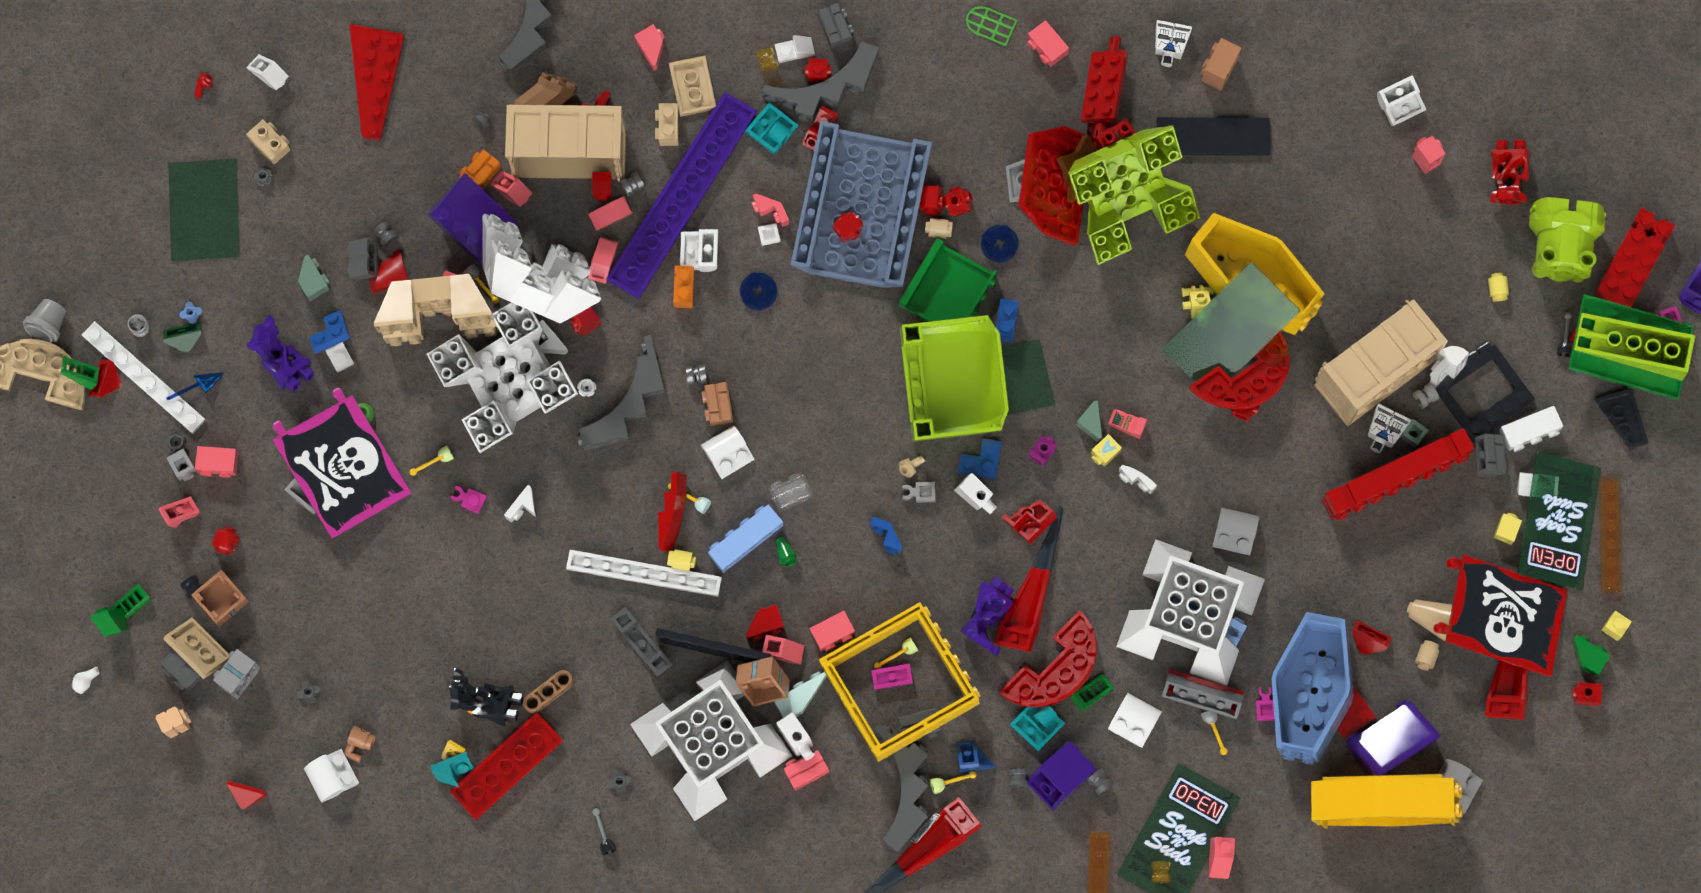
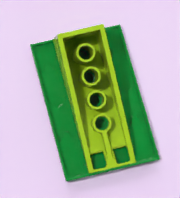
M1583 294L1568 369L1679 400L1682 381L1689 370L1695 335H1692L1693 325Z

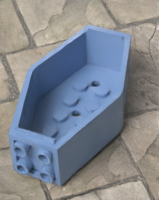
M1306 612L1273 671L1272 691L1276 746L1280 755L1286 760L1294 761L1297 758L1302 759V762L1313 765L1314 762L1319 763L1352 704L1354 693L1349 630L1345 619ZM1322 650L1326 651V656L1320 657L1319 652ZM1317 688L1318 693L1312 694L1311 689ZM1308 725L1310 730L1304 732L1303 726Z

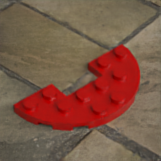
M1271 328L1247 345L1246 350L1257 360L1255 363L1232 379L1220 366H1217L1190 385L1189 390L1205 402L1226 409H1247L1265 403L1278 393L1289 371L1290 356L1284 336L1278 328Z
M1080 610L1053 636L1054 641L1064 648L1059 656L1039 676L1027 665H1024L999 691L1003 698L1021 706L1042 707L1058 703L1081 688L1094 668L1098 648L1095 632L1089 620Z

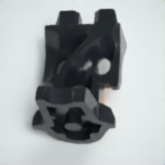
M454 669L453 680L449 686L451 695L450 709H463L477 718L488 719L501 726H506L507 722H517L519 712L517 709H512V705L522 706L524 696L521 693L515 692L513 685L499 687L485 683L484 687H473L468 683V678L464 676L462 670ZM495 693L498 695L496 697H493L491 694ZM475 697H482L483 702L477 703Z

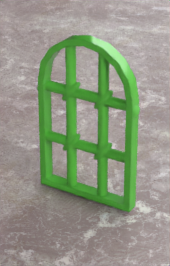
M983 6L971 9L966 17V24L971 32L1003 46L1007 45L1018 21ZM986 9L984 15L977 13L974 10ZM991 11L1001 15L999 21L988 17V12ZM972 13L981 17L980 24L969 20V15ZM1003 17L1015 21L1013 27L1002 22ZM985 19L996 24L995 30L984 26ZM969 23L977 26V31L971 29ZM1000 25L1011 29L1009 36L999 32L998 28ZM981 28L990 31L992 37L980 34ZM995 35L1007 38L1006 43L995 40Z

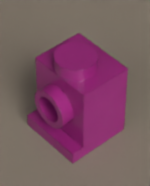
M1041 435L1028 453V457L1044 467L1057 449L1056 441L1050 436L1043 437ZM1046 446L1048 449L1047 451H1042L1040 447Z

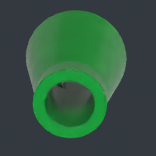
M785 537L777 539L775 544L779 563L783 567L794 565L797 562V554Z

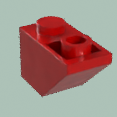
M591 307L576 314L569 320L573 331L576 334L580 333L582 337L601 325L600 319Z
M777 604L757 611L746 633L747 641L758 642L765 635L776 636L782 633L781 630L784 629V625Z

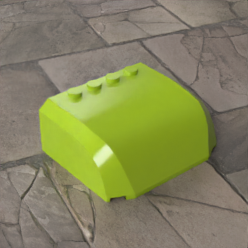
M989 316L901 325L900 341L913 442L1001 431L1009 408L1000 333Z

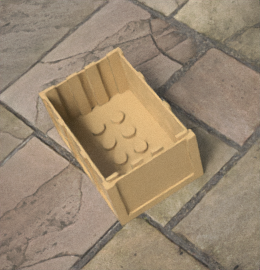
M507 105L505 157L508 158L512 176L516 178L592 179V172H611L612 179H617L618 182L625 178L626 126L622 106Z
M1414 299L1410 302L1406 300L1402 309L1386 319L1328 364L1326 361L1323 362V367L1320 368L1318 376L1315 378L1316 383L1314 386L1347 427L1436 361L1439 352L1443 350L1448 342Z

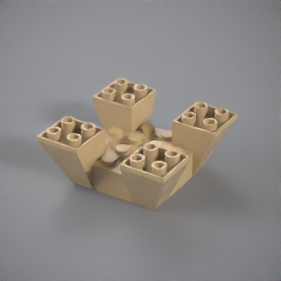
M470 274L393 281L374 321V327L378 332H382L383 339L387 344L390 343V346H401L402 342L420 344L421 340H425L423 314L424 317L436 316V313L452 315L455 324H459L461 334L468 339L477 338L478 334H485L486 337L496 336L497 332H500L490 308Z

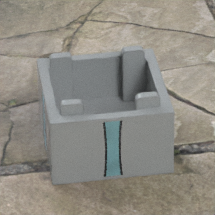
M236 649L235 652H230L228 655L229 660L223 668L214 673L213 676L215 678L213 681L238 700L261 668L256 662Z

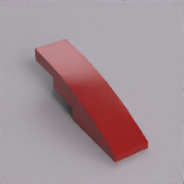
M680 472L671 473V492H664L665 511L658 512L659 550L669 553L674 548L684 514L687 475Z

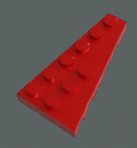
M349 24L362 138L381 141L405 35Z

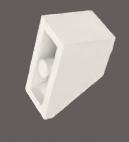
M260 54L247 66L249 71L275 90L282 87L285 80L289 77L274 61Z

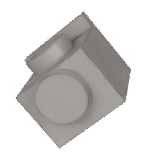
M184 449L167 457L170 466L179 480L187 481L194 477L193 473L196 472V469ZM182 465H187L186 469L180 470Z

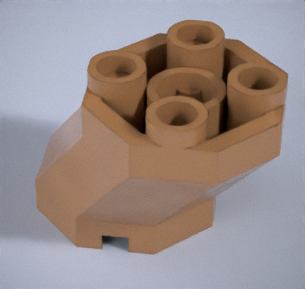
M542 72L538 83L515 100L514 105H563L576 95L577 84L568 81L567 78L561 76L554 78L553 75Z

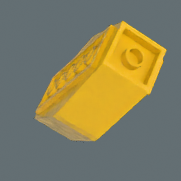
M1216 213L1210 216L1192 238L1185 253V256L1226 307L1236 313L1290 334L1296 335L1299 330L1303 332L1310 319L1315 317L1323 304L1321 299L1325 293L1283 241L1275 236ZM1217 256H1222L1224 260L1219 261ZM1248 278H1253L1254 283H1249ZM1278 301H1284L1285 305H1279Z
M1442 774L1323 777L1322 781H1311L1312 821L1325 829H1328L1327 825L1412 826L1450 823L1455 826V823H1460V817H1463V806L1459 803V798L1463 797V789L1454 778H1445Z

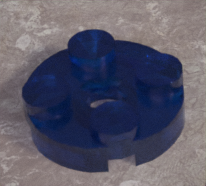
M995 225L983 233L981 250L986 258L997 263H1004L1015 256L1019 241L1016 233L1009 226ZM998 239L1005 242L1001 249L999 246L995 247L994 245Z
M751 273L740 285L741 300L749 309L760 311L769 308L777 299L776 282L767 274ZM761 287L762 292H764L763 295L755 296V291L753 290Z

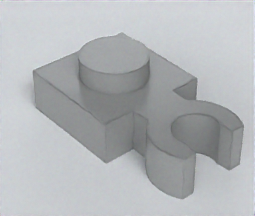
M916 482V488H912L910 485L902 486V490L910 492L908 496H902V500L908 501L916 497V503L935 502V482Z

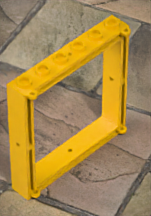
M920 602L819 659L822 669L878 762L980 704V693L975 686L971 687L969 683L971 679L968 673L960 669L959 665L961 663L957 655L951 654L949 642L946 638L942 639L939 634L941 629L936 622L932 623L929 618L932 616L927 606L923 607ZM918 620L964 697L880 744L834 667Z

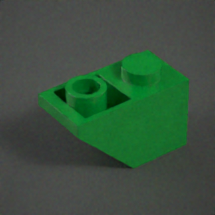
M115 606L97 609L96 614L90 615L91 620L104 637L129 631L123 608L115 609Z
M1576 635L1571 642L1578 666L1592 676L1597 677L1610 654L1606 653L1607 650L1604 647L1589 643L1590 640L1587 637Z

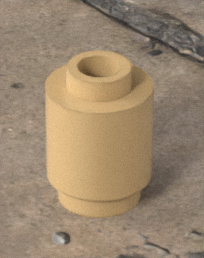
M930 218V222H926L925 233H928V237L946 239V237H951L953 222H948L945 219Z
M1428 640L1421 644L1415 660L1418 668L1425 671L1434 668L1439 654L1438 644Z

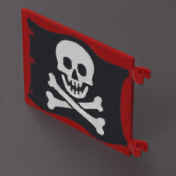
M1464 554L1461 560L1456 557L1448 559L1446 566L1459 570L1449 624L1439 622L1434 625L1433 631L1439 634H1446L1445 642L1547 677H1552L1567 590Z

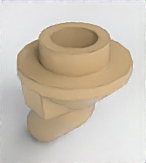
M921 455L912 461L909 458L900 461V473L908 478L912 477L916 473L915 467L926 462L924 457Z

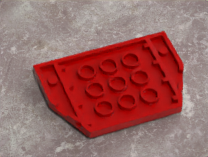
M1066 126L1028 134L1018 206L1044 235L1070 245H1078L1083 204L1079 205L1077 200L1068 202L1067 186L1063 180L1062 169L1056 159L1073 153L1081 137L1086 134Z

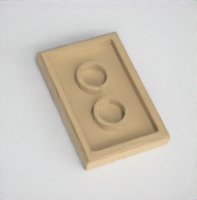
M706 56L669 63L680 117L714 110L716 102Z
M190 618L164 637V640L203 679L224 666L229 660V653L193 618Z

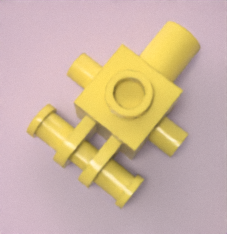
M1195 285L1191 286V288H1182V297L1189 296V302H1182L1183 310L1190 309L1191 319L1197 318L1199 326H1207L1209 324L1208 317L1211 314V307L1218 306L1217 299L1210 300L1209 294H1214L1213 289L1210 286L1203 287V285H1199V288H1195Z

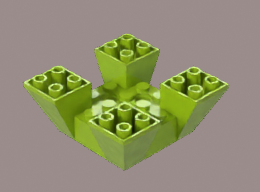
M1173 126L1145 129L1076 160L1069 170L1068 174L1077 203L1081 205L1088 201L1087 234L1098 265L1132 250L1124 221L1150 209L1166 234L1200 219L1192 188L1164 178L1161 172L1162 167L1183 158Z

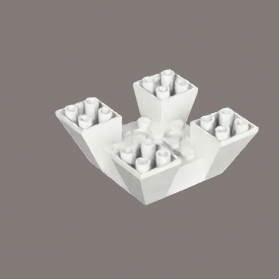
M490 214V216L483 215V269L491 294L558 323L568 320L601 300L595 285L596 283L591 279L585 278L591 271L583 254L579 252L572 253L568 251V248L560 244L558 246L551 244L543 267L537 263L531 264L527 252L520 249L523 241L518 227L511 222L504 223L500 221L501 219L493 214Z
M512 302L493 313L495 323L503 337L482 350L476 352L458 334L427 353L444 387L470 384L482 408L462 419L479 453L513 434L516 422L540 407L546 414L578 395L561 361L550 366L540 348L539 340L542 327L534 312ZM505 358V364L501 366L500 361ZM528 364H530L531 368L526 373L525 368ZM514 374V380L509 382V377ZM498 384L497 391L493 392L494 385ZM523 390V396L518 399V393Z
M1155 539L1142 576L1161 583L1151 609L1129 610L1116 647L1153 660L1162 638L1197 651L1189 674L1227 686L1239 650L1225 637L1234 610L1249 615L1253 614L1265 579L1228 566L1225 575L1190 563L1189 560L1192 552ZM1197 585L1203 586L1204 589H1205V592H1203V593L1197 592V591L1195 590V586H1197ZM1170 597H1178L1180 603L1173 604L1170 601ZM1195 603L1198 606V610L1192 611L1188 605ZM1214 610L1217 616L1211 618L1208 616L1207 611ZM1189 621L1192 628H1184L1182 622Z
M728 660L696 680L695 682L702 692L671 712L662 703L630 724L651 757L669 746L687 772L673 790L694 821L727 800L717 779L748 759L761 778L792 757V754L771 724L753 728L735 702L743 697L744 694L736 685L737 673ZM695 716H704V721L702 723H695ZM724 720H729L732 725L730 728L724 729L721 727V723ZM708 731L715 733V737L711 740L704 737ZM691 742H697L699 747L692 751L688 748V745ZM719 747L726 749V753L722 756H718L715 753Z

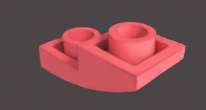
M625 196L588 215L596 231H599L629 216L633 212Z

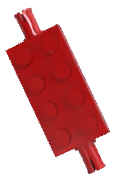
M1119 36L1109 37L1107 51L1092 52L1080 120L1083 123H1093L1095 125L1092 138L1095 142L1096 136L1106 130L1111 121L1118 120L1128 52L1126 50H1119L1121 42Z

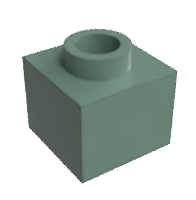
M1413 419L1400 438L1416 448L1429 430ZM1415 432L1417 437H1412L1410 433Z

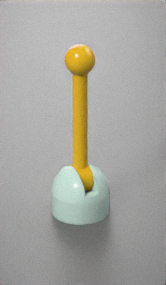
M671 483L668 484L669 490H671ZM686 493V498L695 502V508L704 514L709 508L711 501L705 497L696 499Z

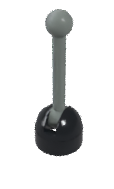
M1567 312L1565 313L1564 342L1558 345L1557 356H1562V353H1566L1564 357H1571L1572 346L1567 342L1572 314Z
M595 808L592 813L596 816L603 838L600 844V851L602 855L609 854L607 851L611 850V853H613L617 849L611 839H607L599 816L600 810Z

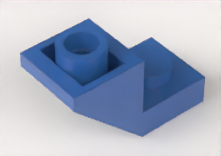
M872 517L870 527L873 528L872 531L882 535L884 532L887 533L883 542V548L886 549L885 552L892 555L901 554L902 545L892 524Z

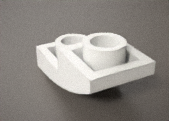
M1125 465L1119 468V477L1125 483L1129 482L1132 485L1138 480V486L1143 492L1148 491L1151 494L1156 490L1157 485L1143 473Z

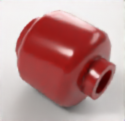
M228 526L225 529H217L212 540V545L215 547L214 550L227 556L229 553H234L240 541V536L235 534L237 530Z

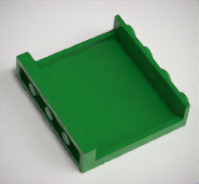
M937 238L899 301V306L927 322L976 317L979 312L977 309L980 303L984 304L988 297L986 293L988 288H993L998 278L995 277L997 271L994 270L992 272L946 247L943 245L944 242Z

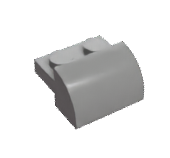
M1221 507L1212 547L1250 555L1259 516Z
M1446 759L1438 774H1442L1445 778H1454L1462 786L1463 797L1459 798V803L1463 806V814H1465L1483 780L1472 773V770L1466 766Z

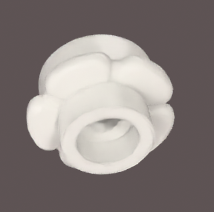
M588 378L580 381L577 386L579 394L583 397L592 396L595 393L594 390H596L595 382Z

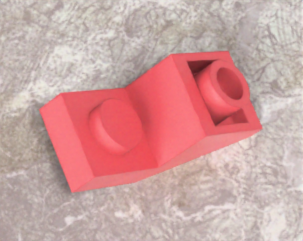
M759 194L753 195L754 201L751 204L755 213L759 211L760 216L775 211L773 216L776 223L780 222L782 227L789 225L788 216L781 202Z
M603 237L599 238L591 262V272L588 275V279L604 284L607 283L606 278L609 275L618 247L617 241Z

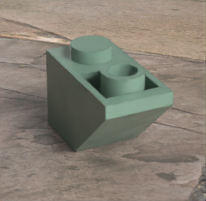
M306 255L298 283L309 301H312L329 291L327 285L330 282L325 274L320 275L317 270L320 266L316 259L313 258L311 260L309 255Z

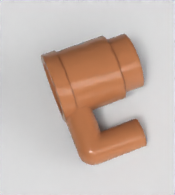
M354 726L347 741V747L344 752L345 757L360 762L362 755L353 752L355 746L371 750L376 736L372 735L371 732Z

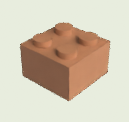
M1223 38L1220 39L1219 43L1215 42L1210 51L1209 59L1206 58L1202 66L1203 69L1200 74L1203 77L1201 81L1222 91L1238 61L1241 47Z

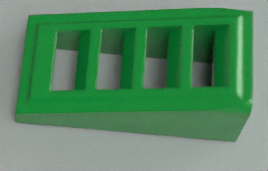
M64 356L62 358L60 374L92 390L98 383L99 368Z
M138 583L113 606H115V609L118 607L123 608L124 616L127 620L151 602L152 599ZM139 593L143 599L139 601L135 594ZM131 597L137 603L135 606L129 600ZM126 602L131 609L128 611L123 603Z
M1102 673L1078 689L1070 698L1082 713L1113 691L1114 687ZM1100 681L1106 690L1103 691L1097 682ZM1092 686L1099 692L1098 695L1093 691ZM1086 690L1089 692L1093 699L1090 700V698L1086 695Z

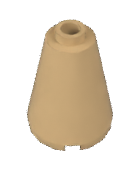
M1417 599L1414 602H1410L1407 608L1409 618L1445 641L1446 634L1435 633L1433 628L1439 622L1449 624L1452 604Z

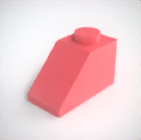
M653 24L635 34L634 38L649 65L655 71L659 64L664 46L663 39L665 37L660 28L656 29Z
M502 170L489 183L491 187L507 200L519 207L525 204L532 194L520 179Z
M1210 838L1209 878H1229L1234 860L1235 838Z

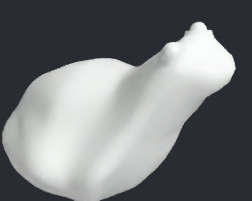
M94 667L88 671L77 673L72 681V689L79 694L85 692L90 687L92 679L100 674L99 668Z

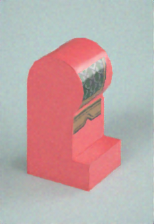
M1114 409L1108 425L1140 439L1147 419L1128 415L1123 411Z

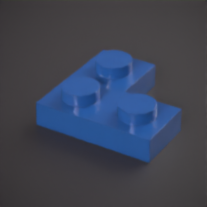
M341 310L323 317L326 330L309 337L315 354L350 339L346 321Z
M983 438L980 457L961 454L958 474L969 475L973 473L977 477L996 479L1002 441Z

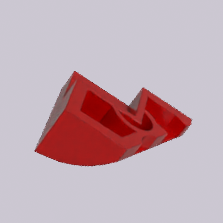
M400 249L396 250L378 267L376 277L368 279L373 294L388 290L393 281L408 280Z
M1041 500L1032 503L1028 507L1019 508V512L1013 514L1010 518L1007 514L1002 516V519L1029 544L1057 518L1055 512Z

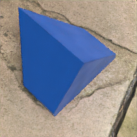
M975 740L956 742L959 772L996 768L976 746Z

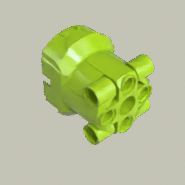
M1546 197L1533 203L1530 209L1529 227L1537 236L1536 258L1531 268L1535 277H1549V279L1560 282L1572 280L1577 283L1591 277L1592 268L1597 260L1596 255L1593 253L1594 241L1605 231L1606 221H1604V218H1606V213L1602 205L1577 200L1576 211H1568L1569 199Z

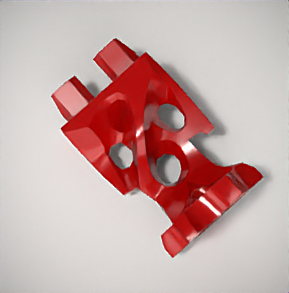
M1125 119L1113 127L1109 123L1106 130L1096 136V142H1093L1098 151L1136 132L1129 121ZM1095 125L1087 127L1091 137L1094 135Z
M1523 139L1515 140L1514 149L1508 150L1507 140H1497L1496 150H1491L1492 179L1497 180L1498 191H1493L1490 203L1517 205L1527 202L1526 194L1522 193V179L1524 181L1529 180L1531 157L1526 141ZM1500 165L1504 166L1502 173L1498 171ZM1519 165L1523 166L1522 174H1520ZM1513 178L1512 185L1506 186V180Z

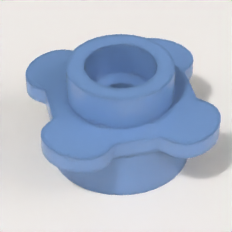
M187 302L184 310L179 315L182 319L188 320L190 324H195L199 315L202 314V309L195 307L192 302Z

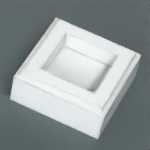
M776 223L758 227L762 246L780 242Z

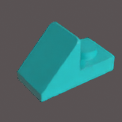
M464 752L434 764L430 768L438 781L459 787L457 776L473 770L474 764L468 753Z

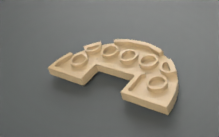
M21 339L20 341L0 346V389L10 391L15 375L20 374L50 382L45 400L48 402L82 411L85 404V387L60 374L62 358L64 356L71 358L63 349L50 342L38 339Z

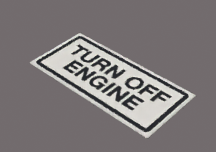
M934 813L911 841L917 843L940 815Z

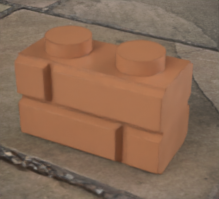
M727 382L705 385L702 399L703 403H707L708 410H704L706 421H710L711 426L733 423Z

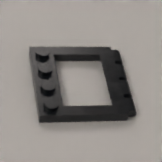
M1488 341L1476 348L1479 355L1473 350L1469 353L1466 366L1454 379L1448 375L1435 388L1440 399L1462 429H1465L1472 442L1475 441V437L1488 433L1535 401L1533 395L1496 345L1491 346ZM1493 360L1515 390L1472 420H1469L1448 389Z

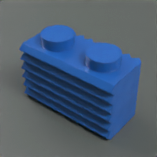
M1000 299L996 328L1000 333V340L1002 342H1013L1019 307L1018 301Z

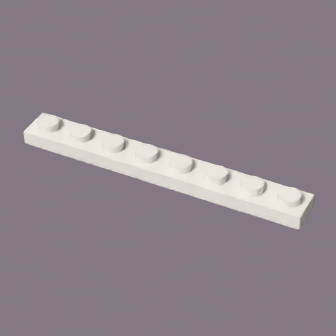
M95 321L82 334L90 344L107 359L113 361L116 367L192 434L206 421L205 418Z
M570 550L566 567L567 570L715 597L719 596L722 577L575 550Z

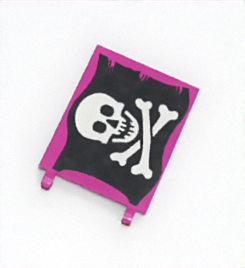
M336 388L332 392L333 397L338 402L336 405L287 432L281 421H276L272 426L278 435L272 441L331 539L411 494V491L354 397L345 398L340 388Z

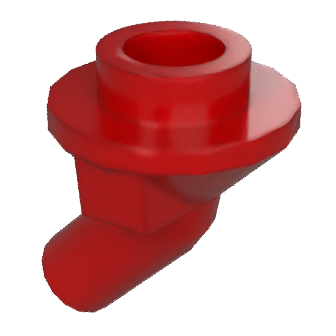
M199 73V79L196 80L194 97H202L203 87H213L212 82L214 81L210 74Z

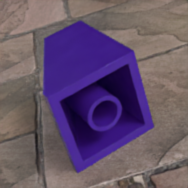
M1069 741L1034 772L1028 780V785L1053 811L1097 769L1090 760L1086 759L1079 748Z

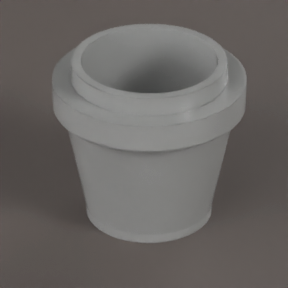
M43 299L31 315L26 316L24 319V329L35 339L50 343L56 342L60 336L59 331L66 310L52 300Z

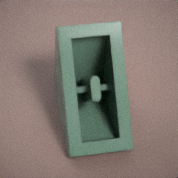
M1093 401L1079 418L1076 426L1095 441L1100 442L1102 440L1098 401Z

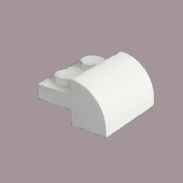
M1413 75L1377 92L1379 105L1384 110L1391 126L1399 124L1426 110Z
M699 229V232H681L680 266H694V270H700V272L716 270L718 261V229Z
M1449 346L1441 350L1438 354L1437 362L1431 368L1433 371L1430 374V383L1436 388L1447 375L1454 379L1466 366L1469 352L1458 346Z
M735 426L729 427L701 444L702 449L721 479L755 460Z
M1127 693L1108 729L1142 748L1162 711Z
M342 749L329 755H322L304 768L321 803L359 784Z

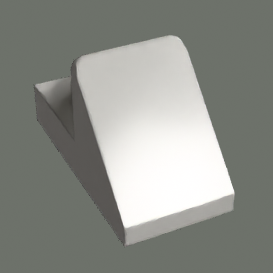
M794 35L791 41L775 44L779 63L815 55L811 37Z
M544 320L540 321L539 323L542 327L540 337L546 340L540 345L543 353H568L565 345Z
M343 342L325 349L337 373L354 364Z
M527 485L504 514L505 518L511 523L514 519L516 521L519 520L524 512L522 511L523 508L536 517L533 491L529 485Z

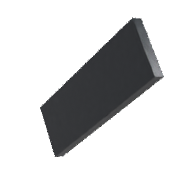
M1157 117L1156 119L1157 128L1165 126L1174 127L1182 155L1270 156V118Z
M657 628L655 634L659 643L746 663L771 657L769 653Z

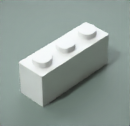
M1555 406L1502 426L1499 429V433L1503 435V441L1507 450L1517 452L1525 448L1524 445L1531 442L1534 445L1541 442L1542 437L1547 435L1549 438L1560 434L1559 431L1563 428V424Z

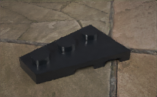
M1632 388L1594 399L1629 449L1649 443Z

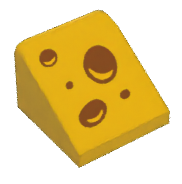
M449 740L441 758L447 760L464 753L466 750L452 740Z

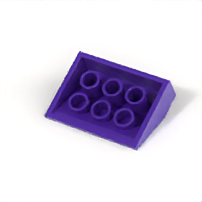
M466 173L456 181L426 214L481 266H483V215L490 216V214H493L504 223L511 222L517 227L520 225Z

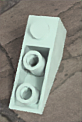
M817 672L809 677L811 680L795 684L793 690L789 691L788 698L774 701L782 718H785L792 712L796 717L803 714L826 678L825 672Z

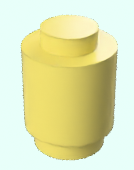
M1503 273L1491 274V277L1488 278L1492 301L1508 300L1507 276H1503Z
M676 549L669 551L667 566L686 571L695 568L696 557H693L692 552Z

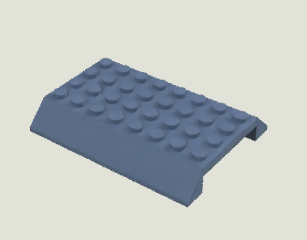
M820 121L791 266L813 275L876 287H903L932 142L913 139V143L841 130L838 124ZM852 211L863 222L862 232L857 239L853 241L850 239L843 244L833 230V223L837 221L841 214H848Z

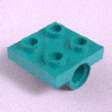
M768 103L745 132L775 155L797 130L798 124L771 103Z
M1050 706L1026 707L1010 724L1037 752L1065 725Z

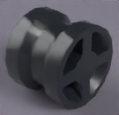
M196 575L187 578L180 585L183 590H186V595L189 599H192V594L202 586L198 582L199 579Z

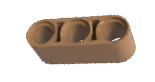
M561 670L528 694L523 701L526 711L531 714L538 713L569 690L573 685L571 674L568 671ZM562 676L569 678V682L565 685L559 683V679ZM547 688H552L554 691L550 697L543 695L544 690ZM531 700L538 701V705L534 709L528 707V703Z

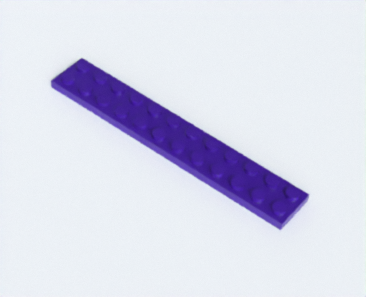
M727 93L723 94L606 278L609 283L640 299L742 138L745 130L754 119L757 110Z

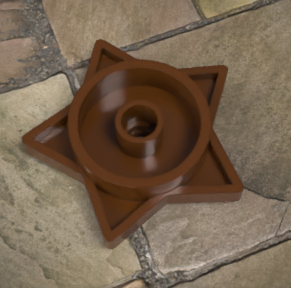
M1089 135L1081 137L1073 153L1056 159L1062 169L1063 180L1067 186L1068 202L1077 200L1068 174L1069 170L1076 160L1097 151Z

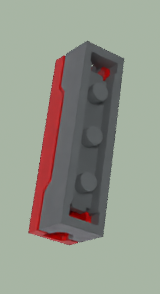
M1169 669L1162 697L1237 719L1245 691Z

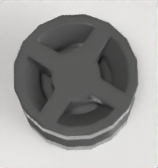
M1027 769L1008 770V775L1011 779L1009 787L1028 786V781L1026 780Z

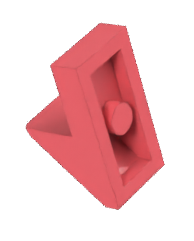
M191 496L158 509L167 525L173 528H177L182 521L196 517L200 513Z

